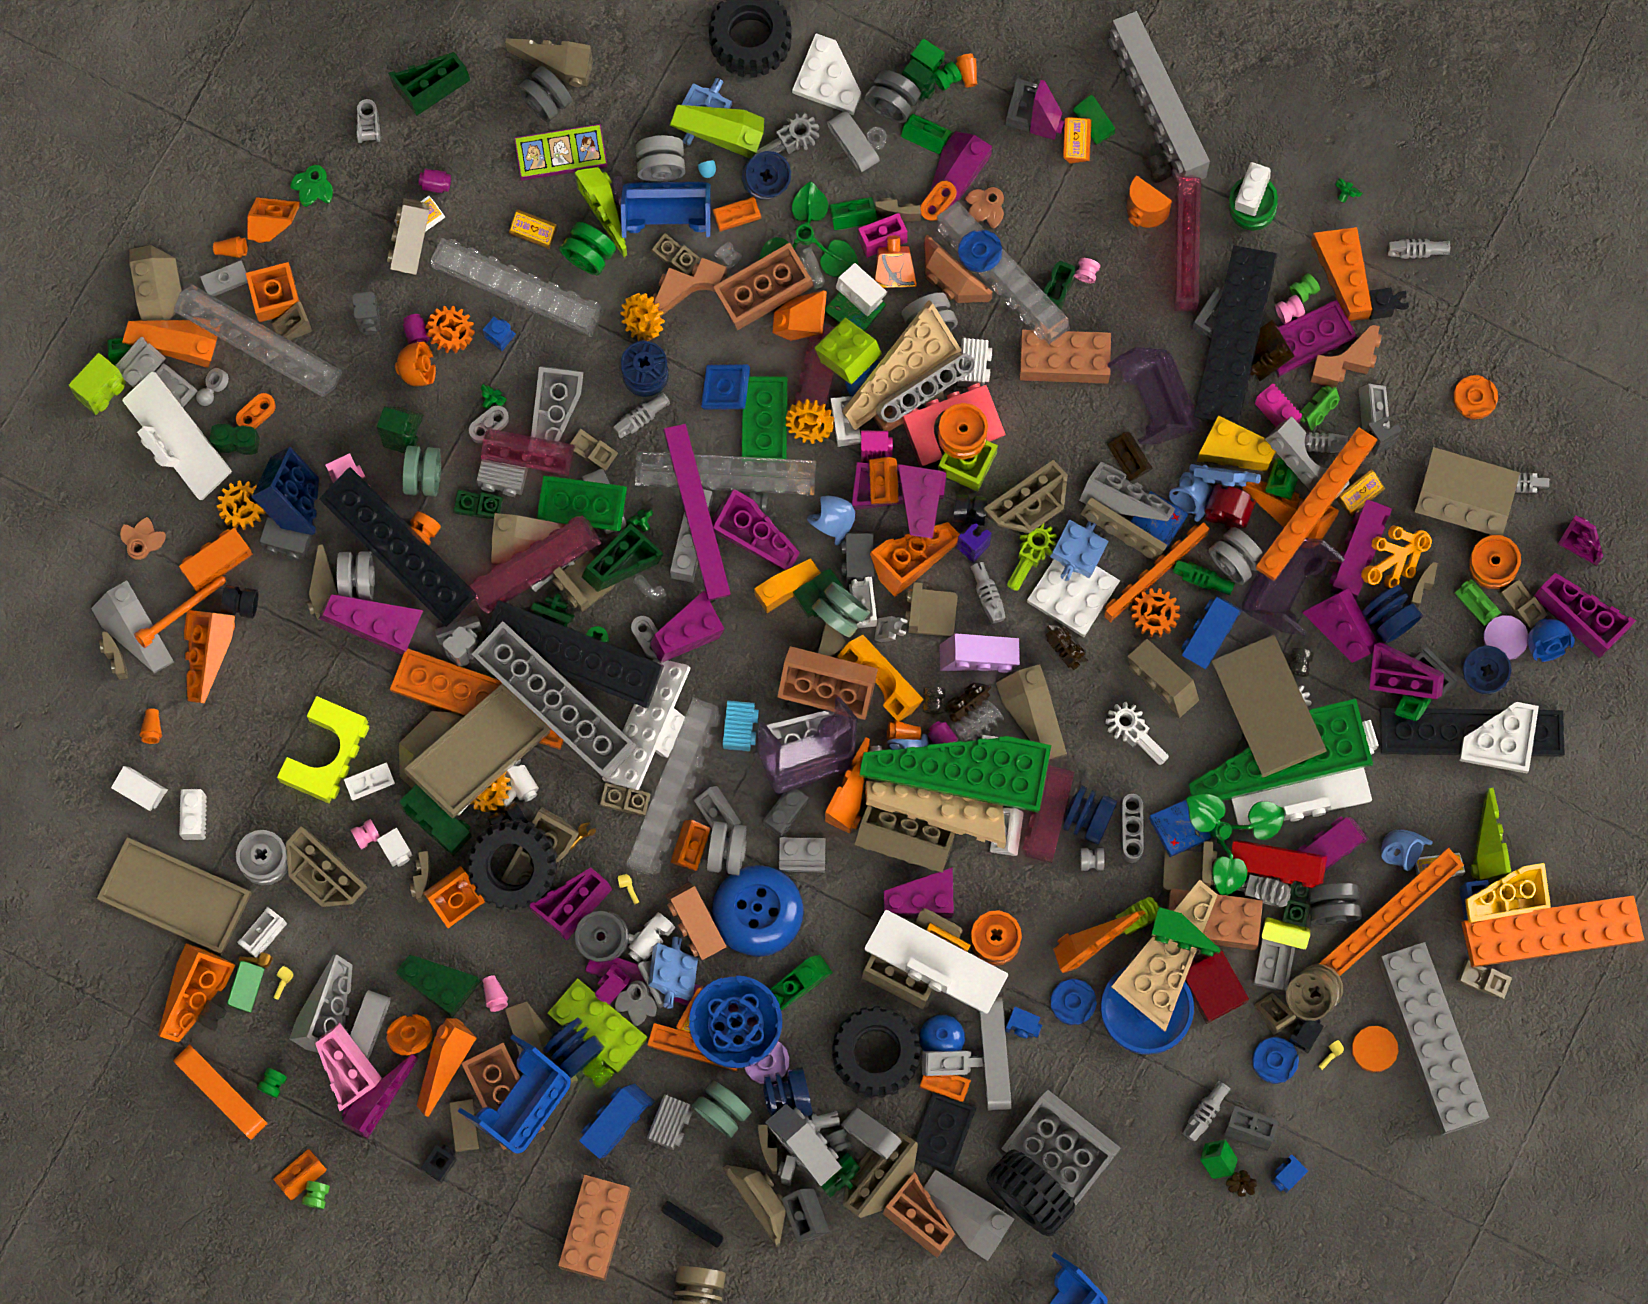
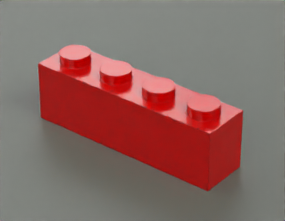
M1242 840L1233 841L1231 850L1233 859L1238 858L1245 863L1247 875L1251 872L1258 874V877L1270 879L1271 876L1278 877L1280 882L1293 884V881L1302 882V886L1309 888L1323 884L1327 856Z

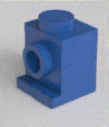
M495 317L483 329L485 339L501 351L509 344L516 333L510 329L509 323L503 319L498 320Z
M1014 1007L1005 1032L1010 1033L1012 1029L1015 1030L1014 1034L1027 1039L1028 1036L1031 1038L1034 1036L1038 1038L1042 1025L1039 1024L1040 1017Z
M1292 1154L1286 1160L1289 1164H1281L1275 1171L1277 1176L1271 1181L1272 1185L1280 1192L1283 1190L1287 1193L1308 1172Z

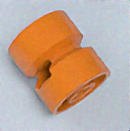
M419 511L415 513L410 521L411 528L430 546V538H434L437 535L441 525L430 516Z

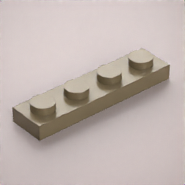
M1092 497L1081 512V515L1088 521L1097 524L1107 533L1116 536L1124 541L1126 545L1135 548L1143 553L1144 556L1154 561L1161 556L1167 544Z

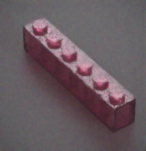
M1179 177L1177 183L1174 311L1196 312L1199 303L1201 178Z
M583 515L574 517L563 528L553 530L547 538L538 540L531 544L530 548L526 551L513 555L510 561L495 566L492 572L486 576L476 578L469 587L476 593L477 597L475 600L480 609L488 614L495 610L498 600L504 602L511 600L551 575L559 566L561 568L598 546L601 544V541L589 520Z

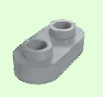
M493 406L483 413L469 427L471 439L476 443H485L508 424L509 416L507 410L502 406ZM496 416L502 417L499 422L494 421V418ZM479 430L485 431L482 436L477 435Z
M639 616L631 624L632 633L644 654L649 658L656 659L654 651L650 650V643L658 630L649 617ZM641 626H646L647 630L645 632H640L639 628Z

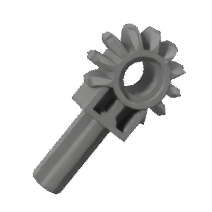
M795 113V119L788 118L787 122L789 125H783V128L776 132L778 138L757 150L756 154L764 151L779 153L784 149L790 154L795 150L798 151L801 146H803L804 150H807V144L814 146V139H818L820 136L816 132L820 129L819 125L814 124V117L808 119L807 114L804 113L802 118H799V115ZM806 129L805 134H796L797 130Z
M1250 875L1249 880L1246 879L1245 883L1236 890L1244 892L1245 896L1249 899L1263 900L1264 904L1277 907L1287 906L1291 896V888L1288 884Z

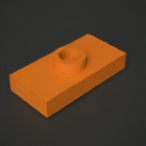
M755 197L713 209L719 232L761 219Z
M923 1075L919 1087L964 1102L971 1080L958 1075Z

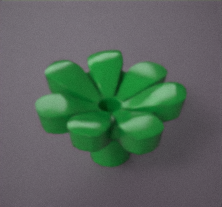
M1339 178L1335 183L1341 190L1338 200L1343 203L1346 202L1349 196L1360 197L1363 194L1357 188H1352V183L1345 182L1342 178Z
M482 384L480 388L482 390L481 395L486 398L482 403L483 407L490 409L493 403L502 406L506 402L507 398L501 395L502 392L496 389L493 391L492 387Z
M652 508L646 511L641 509L637 512L638 515H634L626 520L628 525H640L642 531L646 532L650 529L647 521L653 515Z

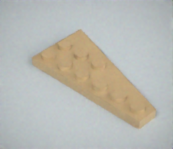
M930 300L927 301L842 410V413L854 430H857L877 415L876 407L881 401L952 355L962 351Z
M866 781V805L891 813L895 811L908 815L907 818L913 820L919 818L928 821V825L959 835L966 833L977 837L976 840L985 843V840L997 843V847L1005 849L1006 837L1002 805L889 782Z
M1199 880L1174 911L1182 913L1203 933L1218 894ZM1152 937L1111 988L1165 1032L1197 948L1191 947L1189 951L1178 948V943L1169 941L1168 944L1154 941L1155 937Z

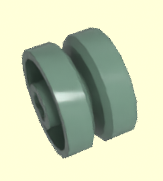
M408 445L403 467L404 494L417 495L421 486L424 496L436 497L441 478L440 448L428 447L423 456L420 446Z
M831 582L824 591L829 600L818 598L812 609L828 625L850 638L858 629L854 620L863 622L870 614V611L850 592L840 585Z
M712 1080L705 1088V1091L713 1102L699 1096L692 1104V1107L717 1130L732 1138L738 1130V1125L730 1116L740 1122H745L752 1111L733 1092Z

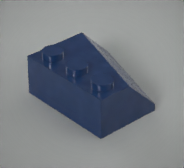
M289 446L270 457L252 498L280 528L309 535L315 534L316 527L313 526V519L316 518L317 510L314 509V501L318 499L319 477Z

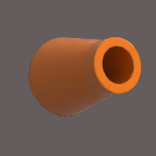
M973 54L958 56L956 58L957 63L955 64L962 75L965 87L978 85L977 59L974 58Z
M240 236L214 242L213 244L215 255L236 258L247 255V241Z
M157 709L145 710V717L139 734L141 741L144 743L156 744L160 742L162 737L159 711Z
M896 720L888 723L887 740H920V726Z

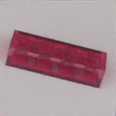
M823 325V334L810 336L809 343H812L811 351H806L804 363L807 364L806 372H801L799 384L802 385L801 392L796 393L794 405L797 404L798 400L804 404L805 400L809 399L810 403L817 400V405L825 404L827 406L835 372L820 361L815 347L835 327Z
M487 429L483 439L481 459L569 476L573 465L575 445Z
M1048 765L1040 811L1036 815L1031 814L1028 827L1032 828L1030 837H1025L1023 849L1027 850L1025 857L1052 863L1075 772Z

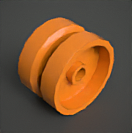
M960 403L952 405L945 410L940 418L938 440L939 445L946 454L953 458L964 460L973 458L982 451L986 444L988 422L981 409L972 404Z
M1490 535L1481 539L1475 545L1469 559V571L1472 578L1480 586L1487 589H1500L1508 586L1515 579L1521 565V554L1517 545L1511 539L1502 535ZM1497 560L1498 564H1493L1492 562Z
M999 910L989 911L981 915L973 925L970 936L971 949L976 957L993 966L1004 965L1011 961L1018 953L1022 939L1021 928L1017 920L1009 913ZM998 936L1000 941H997V939L993 941L992 937Z

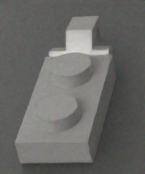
M966 1050L923 1051L922 1075H965L971 1071V1067H983L984 1058L971 1056V1051Z

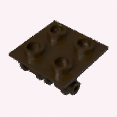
M1274 320L1261 327L1250 374H1256L1259 381H1262L1295 357Z
M1047 626L1050 631L1045 635L1048 638L1046 641L1055 649L1056 653L1063 648L1065 649L1059 657H1064L1062 660L1068 668L1075 670L1080 666L1079 662L1088 661L1084 656L1086 654L1085 650L1079 644L1075 645L1071 640L1072 634L1066 627Z
M974 682L964 689L965 693L960 697L955 696L950 699L943 711L951 714L949 717L953 723L961 722L968 716L967 712L969 714L972 713L969 705L976 710L977 706L980 707L988 701L987 698L990 696L988 691L992 687Z

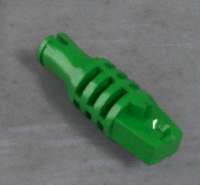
M1177 560L1173 569V573L1183 577L1182 580L1205 588L1206 590H1211L1212 588L1229 596L1235 585L1234 582L1217 576L1215 571L1203 568V566H1198V564L1192 562L1188 564Z

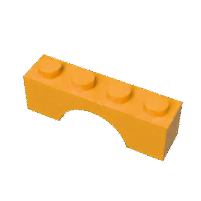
M864 635L848 642L837 656L842 660L878 668L875 683L883 692V706L898 722L911 715L924 700Z

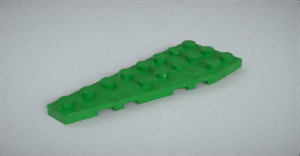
M1352 699L1309 710L1326 747V752L1262 777L1250 748H1247L1241 754L1227 760L1223 765L1189 784L1191 795L1209 794L1225 801L1373 766L1357 700Z
M1003 736L993 739H978L976 741L933 744L924 747H907L906 749L898 750L889 749L864 752L859 776L1039 813L1051 745Z

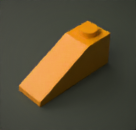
M810 558L771 577L754 588L755 597L766 613H769L791 599L796 589L814 579L821 572Z

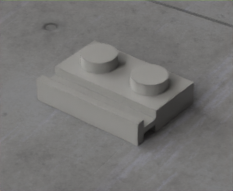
M140 337L116 364V367L119 369L124 380L135 388L150 372H155L166 358L150 343L145 342L143 337Z
M780 837L779 871L825 873L826 838Z
M1262 939L1253 985L1286 992L1295 947Z

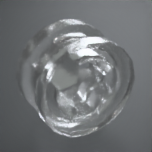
M880 127L871 128L868 131L867 140L872 147L880 149L885 146L887 138L885 130ZM874 134H879V137L882 136L880 142H875V139H873Z

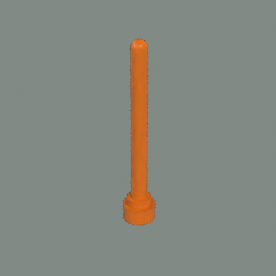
M224 576L218 577L152 627L138 630L134 633L136 640L143 648L148 647L153 643L152 640L155 639L157 633L224 585L226 578Z

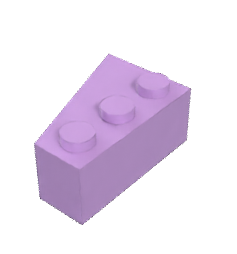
M954 634L940 644V671L998 670L1001 673H1008L1020 665L1019 638Z

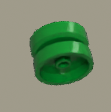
M1243 177L1231 189L1229 197L1230 216L1243 229L1252 231L1263 229L1271 224L1276 216L1278 206L1277 190L1271 181L1267 183L1266 191H1264L1255 216L1235 210V201L1245 178Z
M576 222L570 230L571 238L564 239L559 247V251L579 269L598 276L606 266L604 260H609L616 251V246L596 228L583 222Z

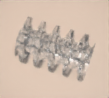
M983 700V707L975 706V712L969 711L967 713L968 718L962 716L960 718L961 723L954 722L953 726L958 738L963 742L968 740L976 741L975 734L980 737L984 736L982 729L988 732L991 731L990 723L997 727L996 718L1004 721V717L997 707L989 701Z

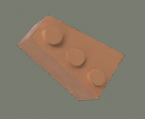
M689 882L665 895L669 901L667 906L673 917L677 916L680 921L678 927L684 937L688 936L691 944L688 946L694 957L699 956L701 960H704L726 948L719 931L693 884Z
M914 1172L885 1207L882 1214L938 1258L952 1241L955 1233L941 1211L937 1209L930 1198L931 1196L925 1191Z

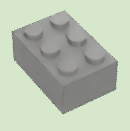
M785 1104L765 1122L788 1153L795 1157L799 1167L820 1186L842 1168L836 1161L839 1156L831 1147L828 1148L826 1139L814 1130L816 1128L809 1118H805L797 1108L793 1110Z

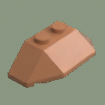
M929 235L925 237V275H927L926 278L932 285L935 286L937 284L948 299H954L957 303L989 302L992 299L993 291L986 287Z

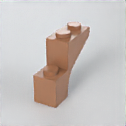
M702 258L699 264H695L692 276L669 268L667 274L663 273L659 281L661 288L658 294L654 293L653 303H659L658 310L663 311L665 314L695 291L709 290L715 292L713 286L725 280L727 267Z
M1370 326L1341 355L1332 357L1317 355L1310 382L1337 388L1339 381L1343 382L1346 369L1367 374L1369 369L1375 366L1377 355L1373 353L1375 347L1379 348L1382 335L1378 334L1380 326Z

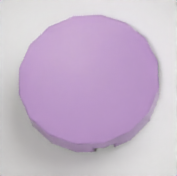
M1499 616L1486 626L1483 633L1484 646L1497 647L1507 655L1509 660H1513L1524 653L1528 645L1529 634L1526 626L1519 619L1513 616Z
M778 1042L773 1051L762 1061L749 1067H744L747 1075L753 1081L764 1084V1075L770 1074L771 1082H777L775 1073L779 1072L781 1078H783L789 1068L787 1049Z

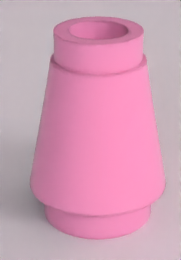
M496 976L484 978L482 981L486 1007L490 1008L491 1012L506 1008L508 1006V997Z

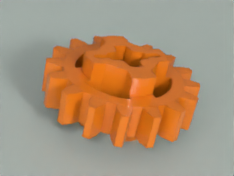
M443 306L441 311L435 309L434 313L430 315L429 322L425 327L428 329L426 336L432 337L431 344H438L437 350L444 347L446 353L450 349L457 353L459 348L465 350L467 344L471 343V337L475 333L472 330L474 323L468 322L469 315H462L463 309L457 312L455 311V306H452L450 310ZM461 333H464L463 337L459 340Z
M1150 588L1148 595L1142 591L1140 595L1142 599L1135 598L1134 602L1136 605H1133L1131 611L1135 613L1132 614L1131 619L1137 620L1135 628L1141 626L1142 634L1149 631L1150 637L1154 633L1162 637L1163 631L1170 634V627L1176 628L1177 623L1174 620H1179L1180 615L1175 612L1180 610V606H1174L1177 599H1170L1169 591L1164 595L1161 588L1158 589L1157 593H1154L1153 589ZM1144 604L1146 612L1141 616V607ZM1152 610L1155 612L1160 611L1159 616L1157 614L1152 615ZM1170 610V619L1167 621L1165 613Z

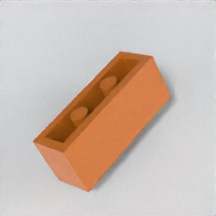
M235 528L227 529L219 535L216 541L203 545L200 552L194 556L186 557L181 562L182 564L179 568L198 593L215 579L223 576L253 554Z

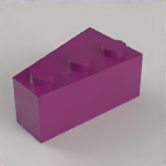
M898 464L909 534L933 538L943 471Z
M1349 588L1302 612L1352 663L1373 653L1374 645L1378 643Z
M702 591L654 635L650 645L660 663L715 641L722 635L724 627L711 602L708 601L705 591Z
M1379 642L1374 645L1369 690L1437 699L1442 696L1445 673Z
M1342 816L1331 824L1333 828L1326 833L1324 830L1313 837L1314 842L1307 847L1304 844L1297 851L1327 856L1325 871L1328 870L1342 857L1349 855L1359 844L1369 840L1353 818L1346 817L1344 819Z
M590 867L567 881L564 886L547 893V896L536 903L532 902L529 908L538 918L567 941L576 931L577 925L582 918L592 913L610 893L612 888L607 880Z
M953 867L944 870L943 873L938 872L885 890L884 911L888 910L901 918H918L922 908H926L943 918H953Z

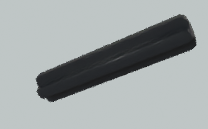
M666 1201L661 1208L662 1213L714 1247L718 1248L723 1242L724 1238L722 1235L673 1203Z

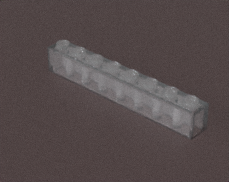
M958 201L937 216L939 232L944 237L948 236L951 239V244L957 251L959 243L965 235L975 230L976 232L984 230ZM1004 250L1002 251L1001 260L994 268L985 272H979L985 281L989 280L992 283V287L998 295L1002 294L1006 298L1008 306L1020 313L1022 321L1034 328L1033 331L1040 340L1044 339L1050 344L1070 329L1068 318Z
M441 238L430 260L432 268L592 337L603 315L602 307L596 301L591 299L586 301L573 291L569 290L566 292L561 290L555 283H545L540 281V278L534 274L528 273L527 275L520 272V269L509 264L506 266L501 264L493 256H488L487 258L472 247L467 249L460 246L461 244L454 239L446 240Z
M194 285L180 292L174 312L321 397L326 396L336 388L342 370Z
M637 452L635 486L678 488L669 453ZM694 455L701 484L705 490L732 491V489L743 492L814 495L816 461Z
M693 697L627 861V869L651 878L654 877L655 873L659 874L663 865V860H660L663 852H668L672 842L669 839L672 831L677 830L680 819L677 818L680 810L684 811L687 805L688 798L686 794L688 789L692 790L697 779L694 776L697 768L701 769L705 759V756L702 755L705 747L709 748L713 739V735H710L713 727L717 728L720 722L721 715L719 714L718 706Z

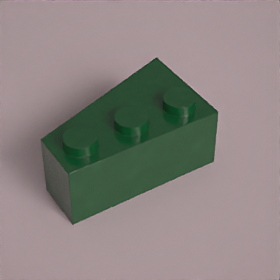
M454 52L430 59L428 63L416 67L412 65L408 66L407 70L388 73L393 87L416 116L470 81L466 66Z
M384 406L377 424V430L383 447L405 454L408 445L416 446L418 441L416 434L423 414L401 407Z
M629 524L585 568L582 578L599 592L659 564L664 553L632 524Z
M417 784L399 801L403 812L452 856L472 837L469 831L470 826L462 819L458 821L455 817L452 819Z
M409 955L396 971L398 978L452 1018L481 983L480 978L413 955Z

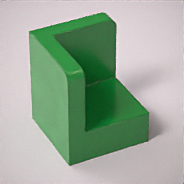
M922 39L911 54V60H916L934 72L944 62L945 52L927 40Z
M1226 1139L1205 1143L1200 1158L1213 1179L1232 1176L1238 1161Z

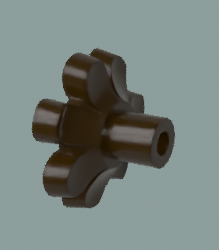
M1240 1170L1239 1173L1234 1172L1232 1178L1227 1179L1226 1186H1229L1228 1190L1230 1192L1238 1191V1196L1244 1197L1246 1192L1249 1195L1255 1194L1254 1187L1257 1186V1181L1250 1179L1247 1171Z

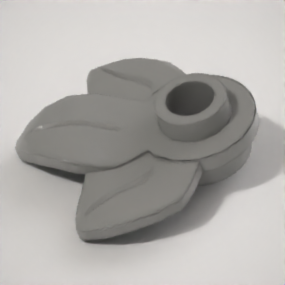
M637 980L633 981L626 991L619 993L615 1003V1010L617 1012L628 1011L633 1025L638 1026L645 1021L647 1015L652 1017L656 1015L657 1005L655 999L649 994L647 984ZM638 988L641 991V995L637 993Z

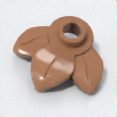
M996 187L988 188L985 191L976 189L966 196L965 200L972 205L968 215L970 223L987 220L993 229L1001 223L1004 216L1001 207L1004 202V195L1000 189ZM992 194L997 196L994 202L989 201V197Z
M146 517L134 528L129 525H123L120 537L122 542L127 545L128 555L132 559L142 560L149 552L156 551L163 545L166 534L160 531L154 532L152 522ZM141 546L142 551L139 553L135 552V548Z

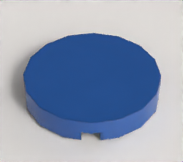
M988 230L969 232L962 238L958 246L960 262L965 268L973 272L991 270L1002 258L1003 250L1000 239Z
M1070 979L1059 983L1053 990L1050 999L1051 1009L1055 1017L1068 1025H1080L1088 1021L1094 1014L1097 1005L1092 987L1079 979Z
M1271 1037L1260 1042L1254 1050L1252 1057L1253 1069L1258 1077L1265 1082L1273 1084L1283 1083L1290 1079L1296 1072L1299 1063L1297 1051L1293 1044L1279 1037Z

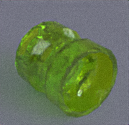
M599 1056L594 1058L582 1071L587 1078L593 1080V1084L597 1089L604 1086L614 1075L610 1068H606L603 1065V1060Z

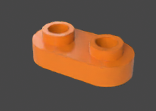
M949 181L939 182L921 204V215L929 221L938 220L956 198V187ZM949 189V195L944 197L942 194L943 190ZM931 206L936 207V212L934 214L929 213V208Z
M261 393L254 397L237 413V425L250 426L256 429L274 413L276 403L273 397L267 393ZM263 404L269 405L267 409H261V406ZM246 419H252L250 424L244 423Z

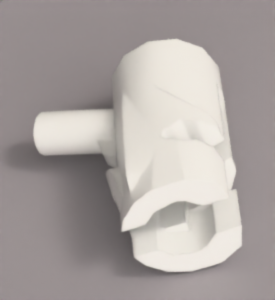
M521 759L509 768L504 776L510 778L508 786L511 787V790L507 792L509 799L503 798L502 800L505 807L513 801L516 795L519 800H525L526 802L537 796L536 792L539 788L525 765L517 766L521 763Z
M659 912L644 925L645 928L641 932H637L635 935L629 934L628 943L630 945L628 948L631 951L628 954L638 963L641 960L644 962L648 960L653 953V947L657 943L663 944L664 941L660 935L669 936L675 929V926Z

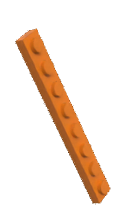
M1358 427L1256 565L1258 571L1271 580H1276L1377 443L1375 437Z
M1447 848L1319 964L1333 968L1341 976L1463 867L1464 864L1450 848Z

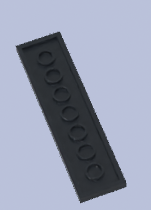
M1233 245L1194 417L1197 419L1215 422L1217 417L1220 416L1239 425L1277 260V253Z
M351 467L346 469L319 498L446 627L478 596Z
M498 600L484 640L503 621L558 673L644 708H649L664 665Z
M1381 708V754L1460 755L1463 738L1505 709L1426 708L1422 716L1417 721L1395 715L1397 708ZM1538 710L1531 756L1563 757L1565 755L1563 710Z

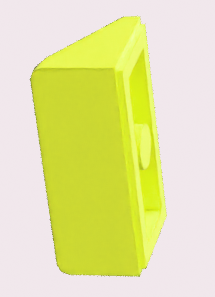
M1267 917L1264 921L1262 938L1306 949L1310 938V929Z

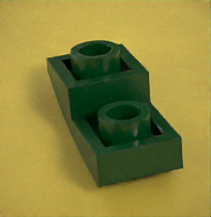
M458 490L453 513L494 519L495 513L500 514L503 497L482 492L481 494Z
M1293 881V884H1290L1291 896L1287 906H1285L1282 921L1305 927L1310 908L1308 890L1310 888L1302 886V882Z

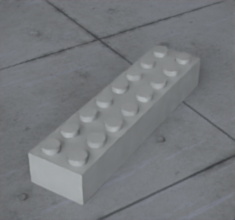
M1137 11L1113 20L1110 38L1108 39L1110 47L1113 51L1116 50L1119 56L1117 57L1121 69L1125 68L1127 72V82L1131 88L1134 87L1137 93L1135 95L1137 103L1140 107L1143 106L1146 112L1144 113L1148 125L1152 124L1155 130V140L1158 144L1161 143L1164 149L1163 156L1166 162H1170L1173 167L1172 174L1175 181H1179L1181 186L1184 187L1206 178L1210 160Z
M503 621L472 653L484 667L606 780L637 748L621 730Z
M1425 942L1381 956L1378 963L1441 1136L1485 1122L1489 1115Z

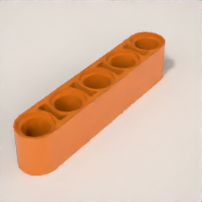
M190 1044L173 1060L250 1140L268 1124Z

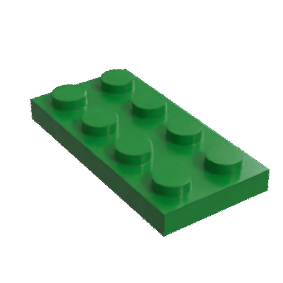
M749 376L746 405L742 413V464L787 465V426L785 424L787 421L788 377Z
M543 475L537 519L621 531L627 487Z

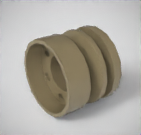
M1313 964L1306 967L1289 983L1286 990V1001L1290 1010L1297 1017L1304 1020L1316 1021L1325 1017L1342 998V980L1333 968L1324 964Z
M677 1266L675 1282L685 1286V1290L674 1291L673 1295L684 1299L683 1301L674 1300L672 1304H711V1302H722V1297L714 1295L713 1290L724 1289L726 1273L707 1268Z

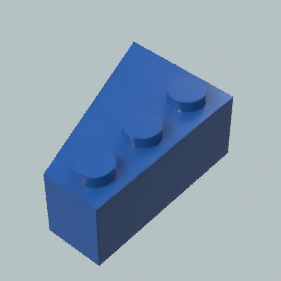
M1220 596L1216 597L1215 600H1209L1204 609L1207 611V614L1203 620L1201 618L1197 620L1193 627V630L1196 631L1192 639L1187 638L1181 648L1184 650L1182 656L1204 669L1208 668L1225 637L1232 629V625L1238 615L1240 616L1243 611Z
M635 1083L622 1089L620 1087L617 1088L610 1097L612 1099L608 1106L603 1105L596 1113L598 1117L593 1124L591 1122L588 1123L581 1132L583 1136L579 1141L599 1159L609 1154L626 1135L625 1133L633 1123L636 1124L640 1119L639 1116L647 1106L651 1107L655 1102Z

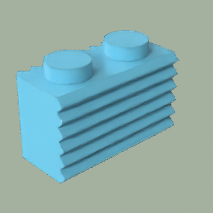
M727 700L723 749L750 751L751 745L756 744L757 732L753 731V723H758L759 710L755 709V703Z

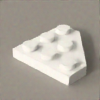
M815 34L792 93L843 112L846 110L849 114L854 115L861 98V91L836 40Z
M1515 702L1481 727L1469 733L1463 738L1459 761L1528 773L1539 706Z

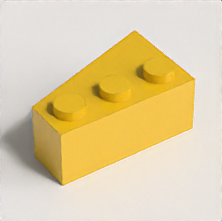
M1218 416L1198 455L1197 462L1204 463L1205 461L1218 463V465L1223 466L1226 464L1267 472L1276 451L1265 440L1266 438Z

